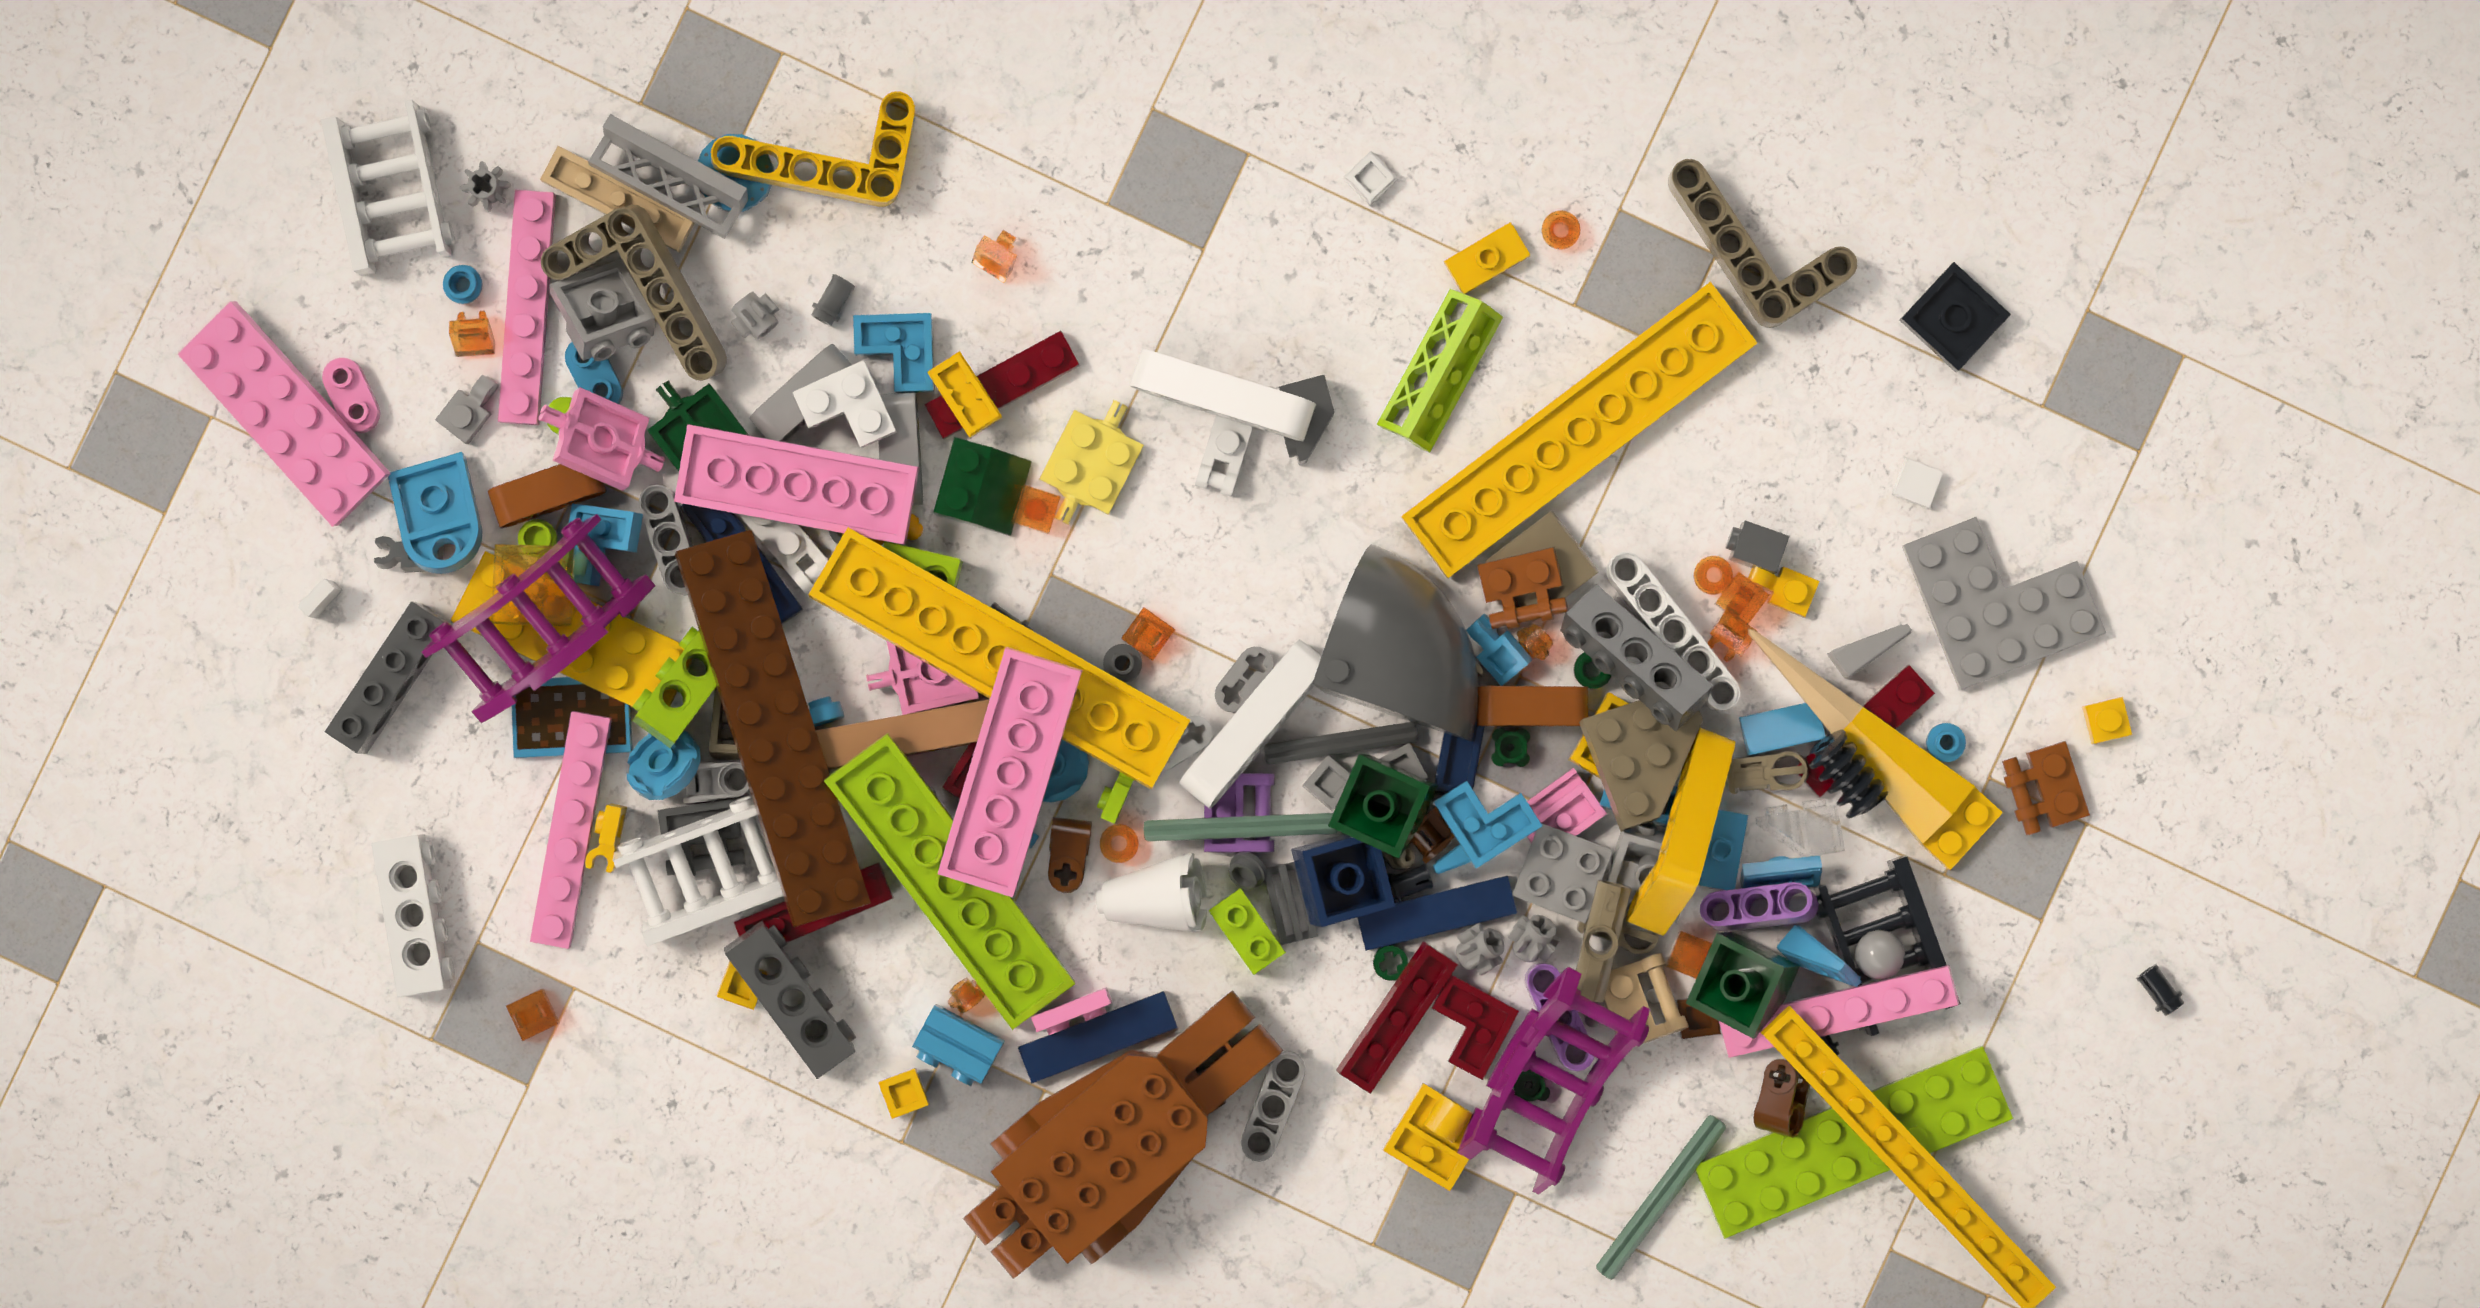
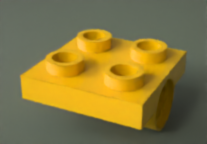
M1422 1083L1382 1150L1448 1191H1451L1469 1161L1468 1158L1457 1152L1473 1113L1425 1083Z

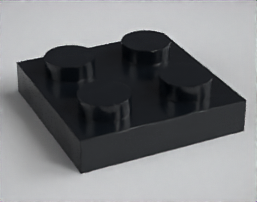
M1953 262L1899 321L1953 371L1958 372L2011 314Z

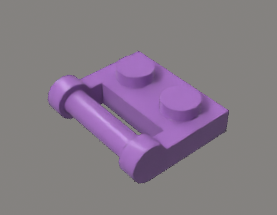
M1241 774L1212 808L1209 809L1204 805V818L1243 817V785L1255 786V816L1271 815V786L1275 785V774ZM1255 837V840H1243V838L1204 839V852H1274L1275 840H1271V837Z

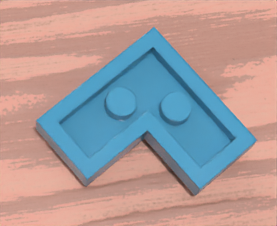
M931 313L853 315L855 356L893 355L895 393L934 392V382L927 373L934 368Z
M572 503L569 523L578 517L584 521L595 514H598L602 519L588 535L604 555L606 548L637 553L643 514ZM576 545L563 557L561 566L575 583L599 586L600 573Z
M1465 781L1433 802L1475 869L1542 827V824L1522 793L1517 794L1493 811L1487 813L1469 783Z

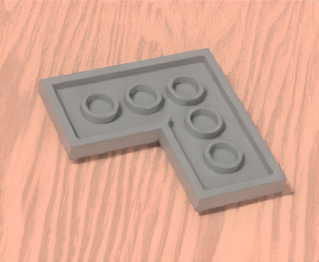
M1977 517L1902 545L1959 690L2106 633L2078 561L2005 588Z

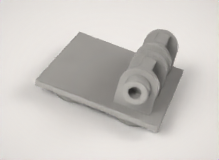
M1541 823L1542 827L1537 829L1512 896L1586 924L1597 881L1602 880L1613 850Z

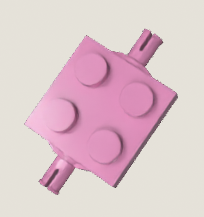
M580 387L574 391L566 413L555 410L548 405H544L540 411L541 415L538 418L540 421L559 428V441L553 461L623 491L629 487L633 471L638 464L649 467L656 472H659L664 465V456L645 449L644 435L649 422L648 417Z
M888 641L887 645L890 655L889 671L866 675L867 682L883 679L882 681L868 684L869 691L888 686L893 687L899 696L902 715L980 699L979 692Z

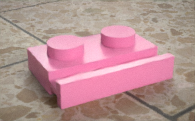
M1574 768L1527 801L1540 823L1577 836L1607 814L1603 807L1599 806L1600 803ZM1536 831L1526 836L1531 844Z
M1106 987L1036 1014L1031 1019L1036 1032L1046 1029L1048 1035L1069 1028L1068 1020L1083 1015L1085 1021L1107 1013L1105 1006L1111 1004L1112 1000Z

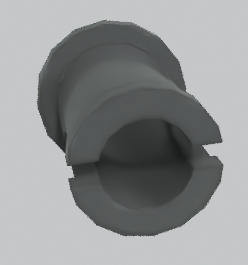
M833 274L831 277L832 279L819 302L812 304L814 310L811 315L828 326H832L834 321L838 322L840 320L838 314L851 291L855 288L852 283L836 274Z

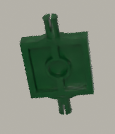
M669 380L664 382L663 385L671 397L662 386L656 389V392L666 402L669 409L664 417L647 431L678 472L680 470L687 425L749 435L710 383L694 395L681 398Z

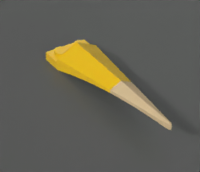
M1748 629L1750 637L1796 690L1831 734L1842 729L1846 731L1848 735L1845 742H1853L1857 746L1854 755H1863L1866 759L1864 767L1873 768L1875 771L1873 779H1880L1884 783L1882 792L1888 791V795L1884 799L1918 843L1946 869L1951 870L2003 812L1972 783L1753 629Z

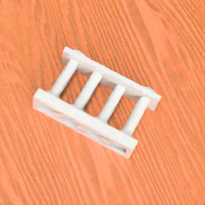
M412 99L404 101L407 116L356 128H350L349 125L345 126L344 122L336 116L320 119L352 268L360 276L376 273L374 262L379 261L381 256L430 245H436L437 253L444 258L452 256L450 245L455 244L454 232L449 221L444 222L425 132L431 131L429 117L426 109H420V106ZM411 131L416 154L362 166L352 162L350 149L355 148L356 143ZM419 169L423 192L369 204L366 201L360 200L358 186H363V181ZM424 207L428 208L432 229L376 242L374 238L369 239L366 224L371 223V219Z
M751 796L733 801L729 804V810L641 842L640 838H634L618 846L619 851L614 852L613 855L614 865L619 867L629 863L649 916L646 918L648 922L642 924L641 931L647 947L783 896L773 862L755 819V815L758 814ZM739 821L760 872L757 876L758 880L747 885L737 881L718 829ZM702 835L723 886L720 890V895L706 899L705 895L701 896L680 844ZM664 849L667 851L686 902L683 904L684 908L672 913L668 909L663 908L644 857Z

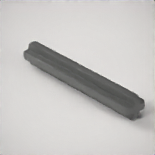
M1406 722L1268 743L1264 746L1265 759L1267 764L1271 765L1415 743L1418 740V733L1414 722Z

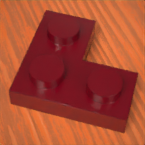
M1451 975L1431 1008L1465 1026L1448 1062L1483 1080L1519 1011Z

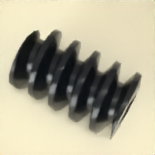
M1842 729L1828 735L1813 746L1809 753H1814L1816 757L1812 760L1809 767L1811 769L1820 766L1825 768L1818 779L1821 782L1833 779L1834 782L1827 791L1829 794L1842 791L1843 794L1836 804L1838 806L1848 803L1852 805L1845 815L1850 819L1873 809L1886 798L1888 791L1882 792L1884 783L1880 779H1873L1875 776L1873 768L1864 767L1866 763L1865 757L1861 754L1854 755L1857 746L1853 742H1845L1848 734Z

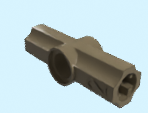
M1603 880L1597 881L1576 966V971L1582 973L1577 989L1581 990L1582 996L1593 1002L1600 1003L1604 1002L1631 892V887ZM1599 931L1608 933L1612 938L1610 947L1603 951H1597L1589 944L1591 936Z

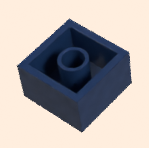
M1346 834L1291 849L1311 925L1325 927L1395 907L1381 850Z

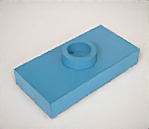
M1718 810L1698 885L1721 890L1735 889L1748 815Z
M1820 855L1792 859L1786 856H1778L1765 862L1742 864L1741 888L1792 882L1801 883L1807 887H1816L1820 885L1822 873Z

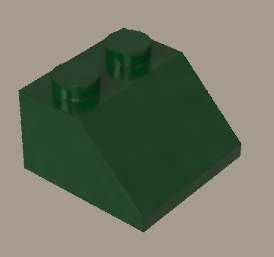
M954 437L933 513L936 516L1011 536L1032 461L993 447Z
M1359 754L1328 827L1394 857L1401 858L1423 822L1438 785L1372 755Z
M1733 931L1716 933L1686 1004L1755 1039L1784 1003L1800 965Z

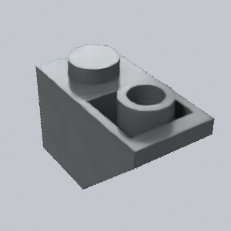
M1325 375L1279 386L1280 391L1316 403L1304 441L1284 437L1289 458L1296 456L1299 465L1307 463L1334 416V408Z

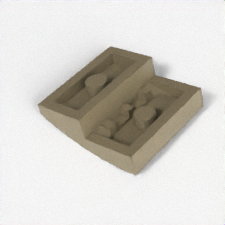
M1553 510L1485 560L1489 562L1555 547L1564 585L1549 589L1551 600L1567 597L1599 573ZM1535 592L1515 596V600L1520 607L1537 603Z

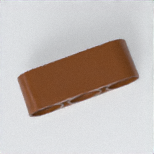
M558 464L495 486L487 492L499 527L507 528L572 506V503L578 504L606 493L607 490L603 482Z
M1478 686L1477 726H1580L1579 722L1588 717V687Z

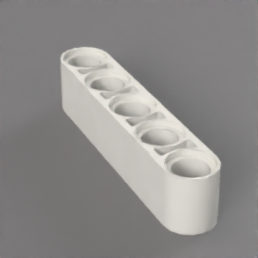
M1146 349L1141 350L1129 385L1136 390L1298 441H1304L1316 407V403L1302 397Z
M1621 552L1615 555L1607 564L1606 576L1635 616L1686 662L1692 652H1699L1705 656L1707 666L1700 674L1713 686L1721 682L1726 684L1731 691L1729 701L1722 705L1716 703L1710 693L1705 704L1709 709L1725 711L1734 707L1739 702L1741 696L1737 681L1649 568L1634 553ZM1619 560H1627L1633 564L1635 574L1630 581H1624L1617 577L1615 565ZM1649 590L1658 596L1659 605L1654 612H1648L1641 608L1639 597L1643 591ZM1668 621H1674L1681 625L1683 635L1679 642L1672 643L1664 637L1663 628Z
M1300 639L1294 643L1190 766L1179 784L1209 809L1212 808L1315 687L1312 683L1321 656Z

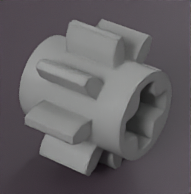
M480 161L479 170L474 172L468 169L465 170L469 178L467 184L460 186V190L472 194L468 200L470 206L474 207L481 201L483 202L484 209L487 212H491L492 203L497 201L503 204L506 203L505 198L502 197L503 189L510 188L511 184L508 181H500L498 179L502 175L503 169L497 166L490 172L486 163ZM482 180L488 182L493 187L489 193L482 191L478 186Z
M751 292L739 300L731 309L737 316L731 321V324L743 338L752 334L756 340H759L779 323L774 316L779 311V308L766 293L759 298L754 292Z
M1522 915L1508 936L1510 940L1514 941L1512 944L1514 953L1526 962H1535L1539 957L1544 962H1547L1560 942V938L1555 936V925L1550 919L1542 915H1534L1530 920Z
M1478 923L1457 936L1461 943L1456 948V955L1460 964L1467 970L1477 968L1479 975H1483L1494 969L1495 966L1503 963L1500 955L1504 952V942L1496 930L1492 928L1484 930L1481 923Z

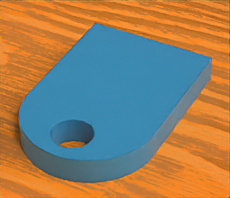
M463 452L390 472L388 480L404 549L412 561L421 569L436 574L454 572L467 565L475 557L481 546L482 526L467 460ZM445 544L455 545V553L451 558L447 560L437 559V551L441 546Z

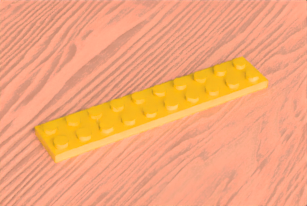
M1710 281L1403 514L1401 519L1448 579L1753 348L1757 341Z
M849 527L846 529L808 594L813 600L989 699L1006 647L1083 670L1062 740L1151 790L1190 723V719Z

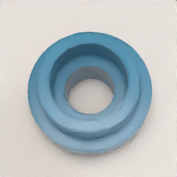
M454 266L444 276L443 290L446 296L455 303H471L479 297L482 291L481 276L470 266ZM462 278H467L470 282L468 290L464 292L458 291V281Z
M1938 724L1927 735V750L1929 754L1941 762L1954 761L1965 750V735L1954 724ZM1944 735H1949L1953 739V746L1949 750L1943 749L1940 745V739Z

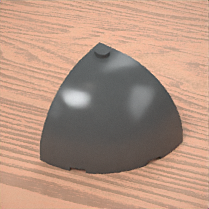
M1371 544L1362 555L1345 591L1312 684L1324 693L1470 742L1472 741L1477 722L1479 680L1472 643L1461 618L1441 589L1427 575L1396 554Z

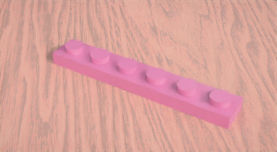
M515 190L498 422L539 425L540 422L538 418L541 408L550 277L543 272L541 267V256L553 244L556 194L554 192Z
M571 711L530 942L566 949L571 947L585 871V860L589 849L612 722L610 717Z
M1950 965L1783 1003L1766 1026L1785 1008L1790 1006L1819 1037L1957 1006L1959 999ZM1720 1022L1729 1058L1774 1048L1761 1033L1753 1039Z

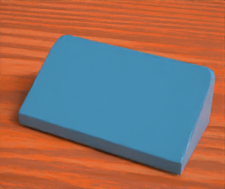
M1806 703L1739 717L1747 755L1817 741L1826 737L1822 722Z

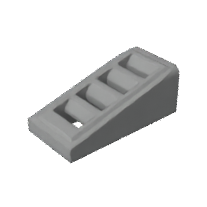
M1901 624L1831 650L1827 655L1842 676L1849 678L1911 634L1912 629L1908 624Z

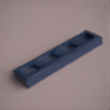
M689 504L680 505L706 542L747 531L735 513ZM757 545L781 624L783 625L804 609Z
M1506 875L1401 901L1400 903H1395V907L1360 916L1357 919L1365 951L1517 914L1509 878Z
M1162 991L1109 1011L1101 1016L1075 1024L1057 1033L1018 1046V1050L1032 1084L1176 1029L1178 1026L1165 992Z

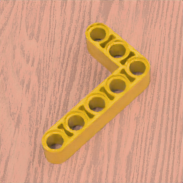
M901 91L891 92L883 98L878 113L869 164L735 136H723L714 142L711 148V162L719 173L726 176L877 207H886L891 205L899 194L915 114V105L912 98ZM893 102H899L906 107L908 115L903 120L895 121L887 115L886 107ZM885 140L895 141L900 147V154L893 159L885 158L879 152V145ZM731 146L739 152V160L732 165L722 164L717 157L719 150L723 147ZM764 154H770L777 159L778 167L771 173L761 172L756 166L757 159ZM802 162H808L815 167L817 174L812 180L802 181L795 175V167ZM847 170L853 174L855 183L850 188L841 189L834 184L833 175L837 171ZM878 178L888 179L892 183L893 192L886 197H880L872 191V182Z
M1699 728L1682 767L1657 862L1635 893L1627 913V922L1664 936L1693 896L1703 871L1736 741L1704 728Z

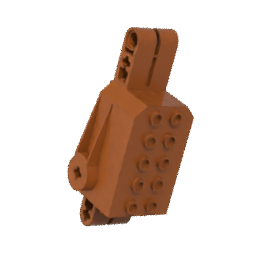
M1233 990L1159 1052L1136 1050L1126 1052L1038 1102L990 1143L1002 1158L990 1171L1001 1186L962 1219L985 1246L1015 1221L1020 1224L1018 1228L990 1251L1012 1279L1021 1274L1051 1247H1054L1067 1264L1080 1253L1090 1264H1093L1114 1248L1141 1223L1191 1160L1206 1147L1208 1115L1283 1051L1261 1023L1231 1046L1228 1041L1255 1018ZM1224 1046L1227 1051L1199 1075L1195 1069L1219 1048Z

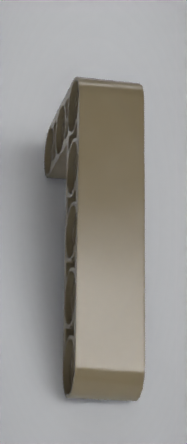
M1684 159L1679 161L1670 172L1668 187L1754 319L1761 326L1774 328L1781 325L1844 284L1855 274L1857 269L1855 254L1846 247H1834L1780 282L1704 166L1694 159ZM1682 170L1693 172L1697 179L1696 186L1692 188L1681 186L1677 180V173ZM1704 202L1714 204L1718 210L1717 219H1703L1699 214V205ZM1726 234L1735 236L1739 242V250L1735 253L1724 251L1720 245L1721 236ZM1839 257L1845 262L1847 266L1845 275L1837 276L1829 270V258ZM1743 268H1756L1761 276L1760 283L1755 286L1746 284L1741 276ZM1806 278L1813 283V296L1804 297L1797 292L1795 288L1797 279ZM1774 299L1780 303L1782 307L1780 317L1771 318L1764 313L1763 303L1765 300Z
M628 205L615 209L551 245L543 252L541 256L542 270L548 277L555 280L579 274L610 255L619 252L689 377L703 381L718 375L724 370L727 364L725 350L644 208L638 205ZM624 214L630 215L635 221V230L632 234L626 232L622 227L621 222ZM592 232L598 234L602 239L603 243L600 252L593 250L589 244V237ZM644 248L650 250L654 255L655 261L652 268L646 267L641 261V252ZM559 251H563L569 257L570 266L568 270H563L557 263ZM662 283H667L672 287L674 292L672 302H667L661 297L660 287ZM681 317L689 319L692 323L693 333L691 336H686L680 331L679 321ZM700 352H705L711 357L712 368L710 371L703 369L699 365L698 355Z

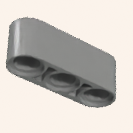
M834 344L827 346L758 407L749 419L767 439L786 442L806 424L792 392L847 368L852 364Z
M916 392L882 394L880 396L897 433L878 441L879 460L920 467L913 505H923Z
M650 485L640 494L639 508L641 514H643V520L666 587L674 593L686 596L688 595L686 588H678L674 583V573L679 569L675 552L692 547L693 543L680 504L674 502L675 493L662 485ZM658 493L666 494L668 498L666 510L662 513L654 514L649 505L651 498ZM669 530L678 531L680 535L679 546L674 550L666 551L661 541L663 535Z
M1281 1052L1271 1061L1241 1140L1244 1154L1252 1161L1261 1162L1272 1157L1283 1133L1305 1076L1304 1062L1295 1052ZM1283 1059L1294 1060L1299 1066L1297 1076L1291 1080L1280 1078L1276 1073L1278 1063ZM1272 1095L1280 1097L1285 1104L1283 1112L1274 1117L1268 1116L1262 1110V1102L1265 1098ZM1262 1132L1269 1137L1270 1146L1266 1151L1255 1153L1250 1150L1247 1142L1253 1133Z

